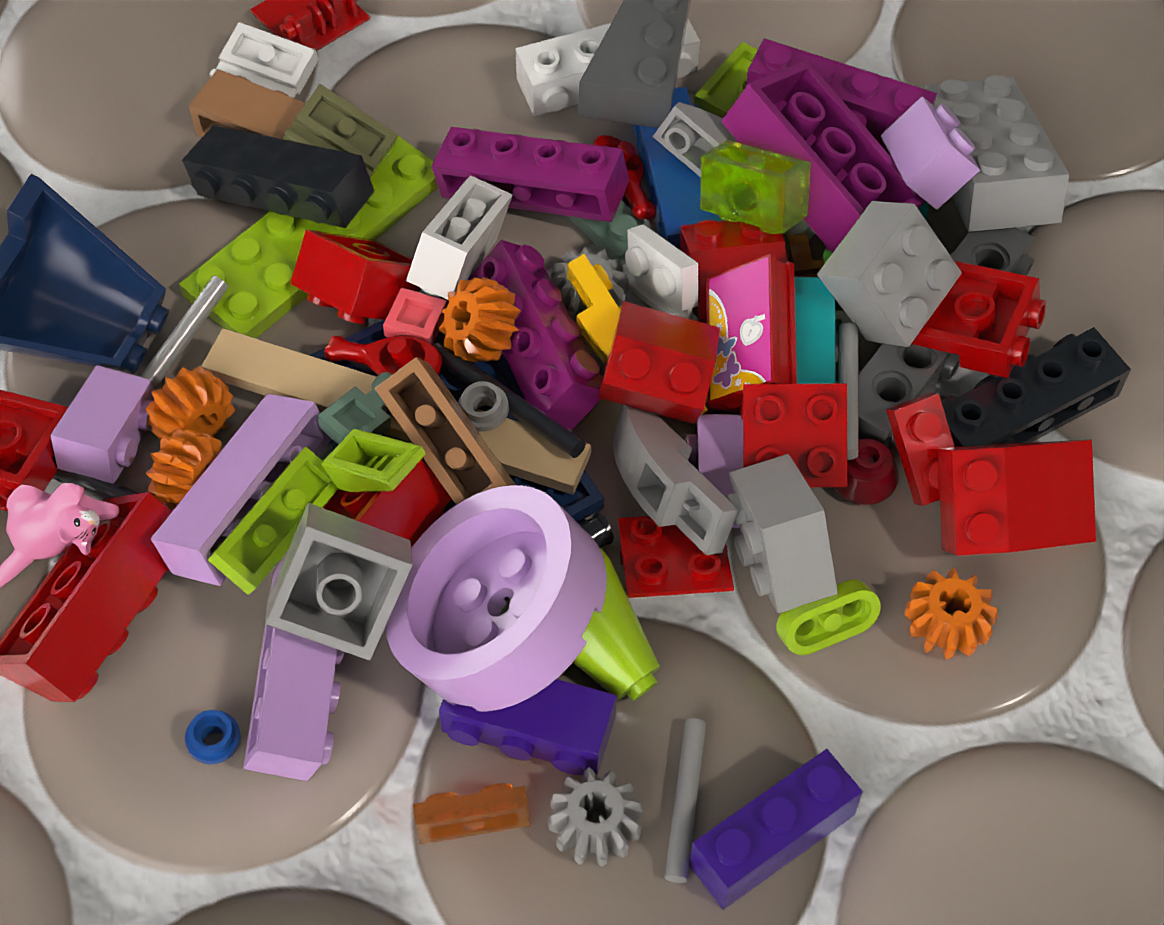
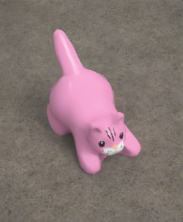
M62 483L52 495L30 485H20L14 489L6 505L8 509L6 532L12 542L14 551L0 565V588L15 578L34 560H46L65 552L72 543L76 544L84 555H88L100 521L117 517L119 514L118 506L95 500L84 493L83 487L72 483Z

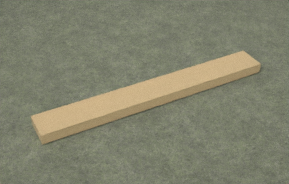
M224 328L221 330L201 366L206 371H210L216 378L219 377L224 383L264 396L273 394L315 402L320 413L355 386L365 395L372 391V383L376 376ZM480 409L476 410V412H486ZM389 415L391 417V428L384 434L412 443L395 417ZM508 418L495 429L478 431L508 474L572 495L575 493L591 455V444L586 443L583 452L578 457L572 458L524 423Z

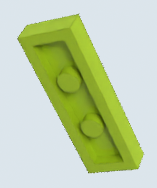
M306 446L296 455L207 559L248 595L259 586L289 549L307 504L310 503L323 508L338 489L321 465L323 461Z

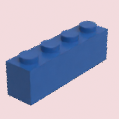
M686 87L675 88L672 109L678 102L699 108L697 104L691 105ZM632 124L640 159L645 168L644 176L650 201L656 206L655 222L659 236L680 250L681 225L697 224L703 220H728L726 210L718 209L716 201L719 200V193L653 137L658 128Z

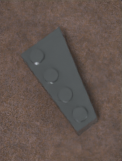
M691 0L623 1L579 81L578 116L653 128L661 126L672 110Z

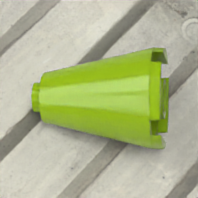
M600 549L605 562L607 576L604 604L601 612L593 611L591 619L581 636L587 643L572 663L607 692L617 695V700L628 695L634 702L658 683L653 674L660 668V665L610 558L603 549Z

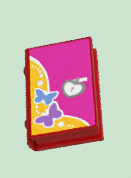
M768 254L707 278V324L720 327L716 363L707 395V405L716 410L733 412L741 407L743 384H797L794 264L791 262L782 263L776 260L775 255Z

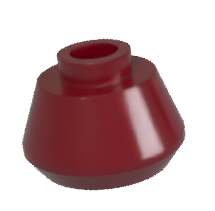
M858 440V457L847 460V487H834L835 490L848 501L861 505L877 504L889 498L895 491L899 480L898 468L889 449L876 440Z

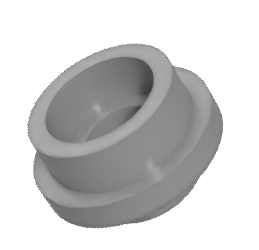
M485 381L469 385L458 402L477 431H489L497 428L505 421L509 412L508 399L503 390ZM481 406L492 407L486 412H476Z

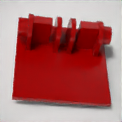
M265 0L250 9V12L274 35L315 49L316 52L370 20V16L356 4L358 0Z
M847 383L743 384V399H741L740 407L741 420H743V468L789 454L810 488L847 487Z
M650 516L618 518L621 542L619 546L620 562L624 566L628 598L734 591L726 544L722 553L705 555L676 525L659 527Z

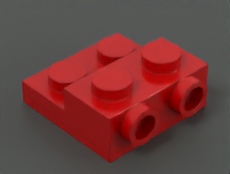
M954 261L962 274L911 344L959 355L961 368L1008 378L1014 365L1023 367L1026 363L1030 350V338L1026 337L1030 328L1040 329L1045 317L1047 304L1046 300L1040 299L1039 278Z
M0 390L1 510L8 511L6 507L8 498L13 490L20 485H30L41 491H45L57 472L52 459L54 449L50 435L69 407Z

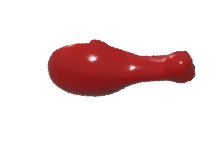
M598 136L593 145L623 150L629 177V183L624 196L632 206L634 217L647 220L655 218L656 206L648 200L641 187L645 168L642 160L636 154L634 146L630 142L621 141L613 136Z
M408 335L393 336L369 344H358L349 342L342 336H332L324 350L325 358L332 362L341 360L357 362L368 366L377 375L385 372L393 375L416 357L430 363L437 374L440 373L442 366V357L435 346L424 339Z

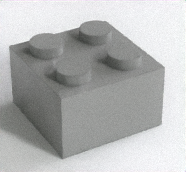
M871 201L817 275L851 321L858 326V330L866 341L909 347L962 272L915 204Z
M786 454L729 472L733 493L726 495V498L739 509L734 525H739L741 535L734 537V543L743 567L751 565L750 573L758 595H768L776 612L779 614L838 594L824 509L790 455Z
M308 503L268 596L265 624L371 660L413 565L410 540Z

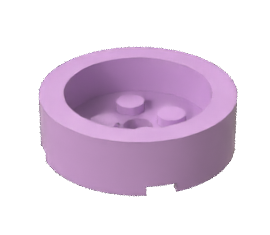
M515 485L483 491L467 498L444 513L411 548L413 565L385 629L390 649L398 662L448 703L454 706L455 704L472 706L477 711H492L513 706L532 697L550 685L572 664L587 642L581 636L591 619L593 611H602L605 599L607 576L603 555L594 539L546 493L532 487ZM504 598H510L509 610L505 614L500 615L501 610L506 605Z

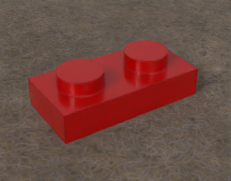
M927 393L886 409L914 504L920 506L940 500L937 448L955 447L939 394Z

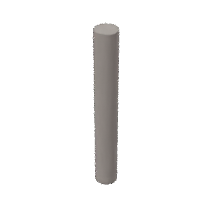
M216 276L210 279L140 375L142 378L152 380L153 391L229 288L228 284Z
M843 323L838 327V384L847 383V460H852L858 457V326L853 323Z
M696 718L686 719L684 723L665 879L674 883H685L688 878L706 722Z

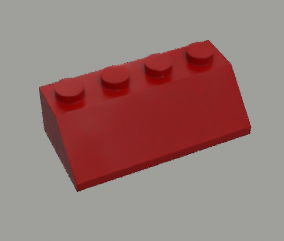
M150 492L102 500V502L118 506L119 514L115 518L100 521L88 555H84L79 547L72 543L60 557L0 639V676L52 702H76L77 699L83 698L92 690L99 678L97 670L108 655L114 654L124 644L129 635L127 627L137 613L144 611L154 601L158 594L156 585L166 571H170L151 541V537L172 511Z

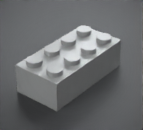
M994 75L987 77L985 80L963 82L960 80H946L941 84L925 85L924 89L937 93L934 107L937 108L940 104L948 107L961 123L958 129L975 146L971 155L980 171L952 196L968 232L1062 223L1069 173L1014 78Z

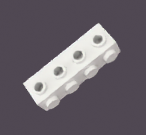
M689 19L687 21L677 78L698 72L700 40ZM611 23L515 48L517 81L533 116L559 111L578 104L579 81Z

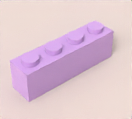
M267 394L151 537V541L172 574L221 586L227 576L207 559L305 446L319 457L332 440L318 427V415L320 412L315 402Z
M287 552L273 572L271 589ZM265 624L243 769L308 781L321 765H327L334 743V734L327 732L329 714L335 712L340 696V683L333 681L335 664L339 665L341 663L344 651Z

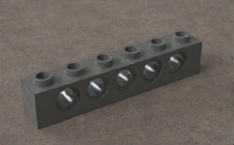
M1016 227L973 231L966 235L951 257L954 261L1027 276L1034 264V259L1029 257L1035 237ZM883 343L858 375V440H876L888 449L892 444L897 447L886 409L927 393H938L939 388L936 385L942 377L950 380L959 368V355L913 344L909 347ZM883 399H890L894 402H888Z

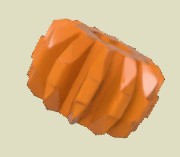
M484 277L482 279L460 280L457 291L448 292L449 304L447 308L441 310L445 314V318L439 327V331L446 334L444 347L453 350L454 354L460 356L462 360L475 363L478 361H498L502 350L511 349L510 337L512 332L519 331L514 326L515 318L521 311L513 305L515 293L508 291L507 288L498 284L497 281Z
M201 366L194 368L192 371L183 367L180 369L177 377L173 379L165 377L166 384L161 389L152 391L155 400L145 408L149 415L148 424L153 428L152 432L160 441L162 437H171L176 429H190L210 434L215 438L219 430L229 427L226 419L235 411L231 404L233 395L228 391V386L219 377L216 378L210 371H206Z
M176 429L171 437H162L160 451L151 453L154 462L152 468L146 472V475L152 479L147 492H150L168 509L173 511L222 451L221 440L215 439L210 434L190 429Z
M954 567L948 571L945 579L933 569L927 575L925 583L918 581L912 587L910 593L911 601L907 602L904 614L906 616L905 619L912 621L909 628L910 638H926L923 646L925 653L938 646L943 649L946 661L954 656L956 648L966 657H969L971 654H974L977 644L984 645L989 641L993 633L991 626L995 624L998 613L997 608L990 605L993 598L992 589L975 588L978 582L976 574L968 577L965 581L959 579V574Z

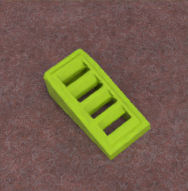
M353 429L321 465L340 490L347 492L393 491L426 455V452L422 446Z

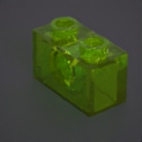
M726 140L701 156L700 210L717 214L725 221H741L758 226L766 233L783 234L808 216L811 162Z

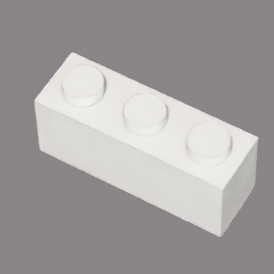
M470 175L422 232L406 281L421 287L425 293L431 296L442 297L448 300V292L457 291L460 280L468 279L496 242L513 195Z

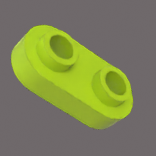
M852 579L836 584L838 594L782 612L776 624L777 634L794 654H812L870 628L880 613L881 603L878 596L861 580Z

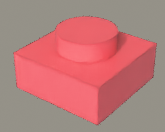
M401 288L383 324L385 337L408 335L424 339L433 345L439 332V327L445 318V314L441 310L447 308V300Z

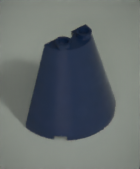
M30 174L7 209L8 234L0 245V350L89 366L98 365L118 371L126 370L134 374L145 357L147 348L143 347L149 333L158 335L169 315L170 310L162 306L166 288L41 178Z

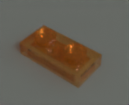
M496 783L482 788L480 793L458 796L451 792L437 793L427 797L425 802L413 804L420 845L530 826L525 785L513 787L508 783Z

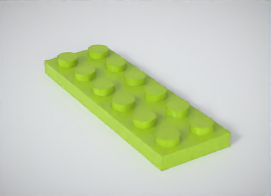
M398 136L393 147L370 177L375 192L346 228L324 223L320 224L270 211L180 282L179 287L182 295L193 304L213 276L222 279L228 284L229 288L208 317L224 329L255 339L258 338L308 295L307 292L290 284L305 230L376 240L438 188L431 168L434 161Z

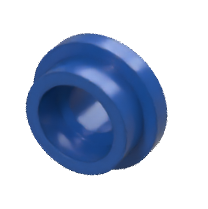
M207 710L199 713L190 722L185 733V744L190 755L195 760L204 764H218L226 761L237 751L241 741V732L236 720L230 714L218 710ZM220 733L223 735L219 743L211 746L205 744V740L210 734Z

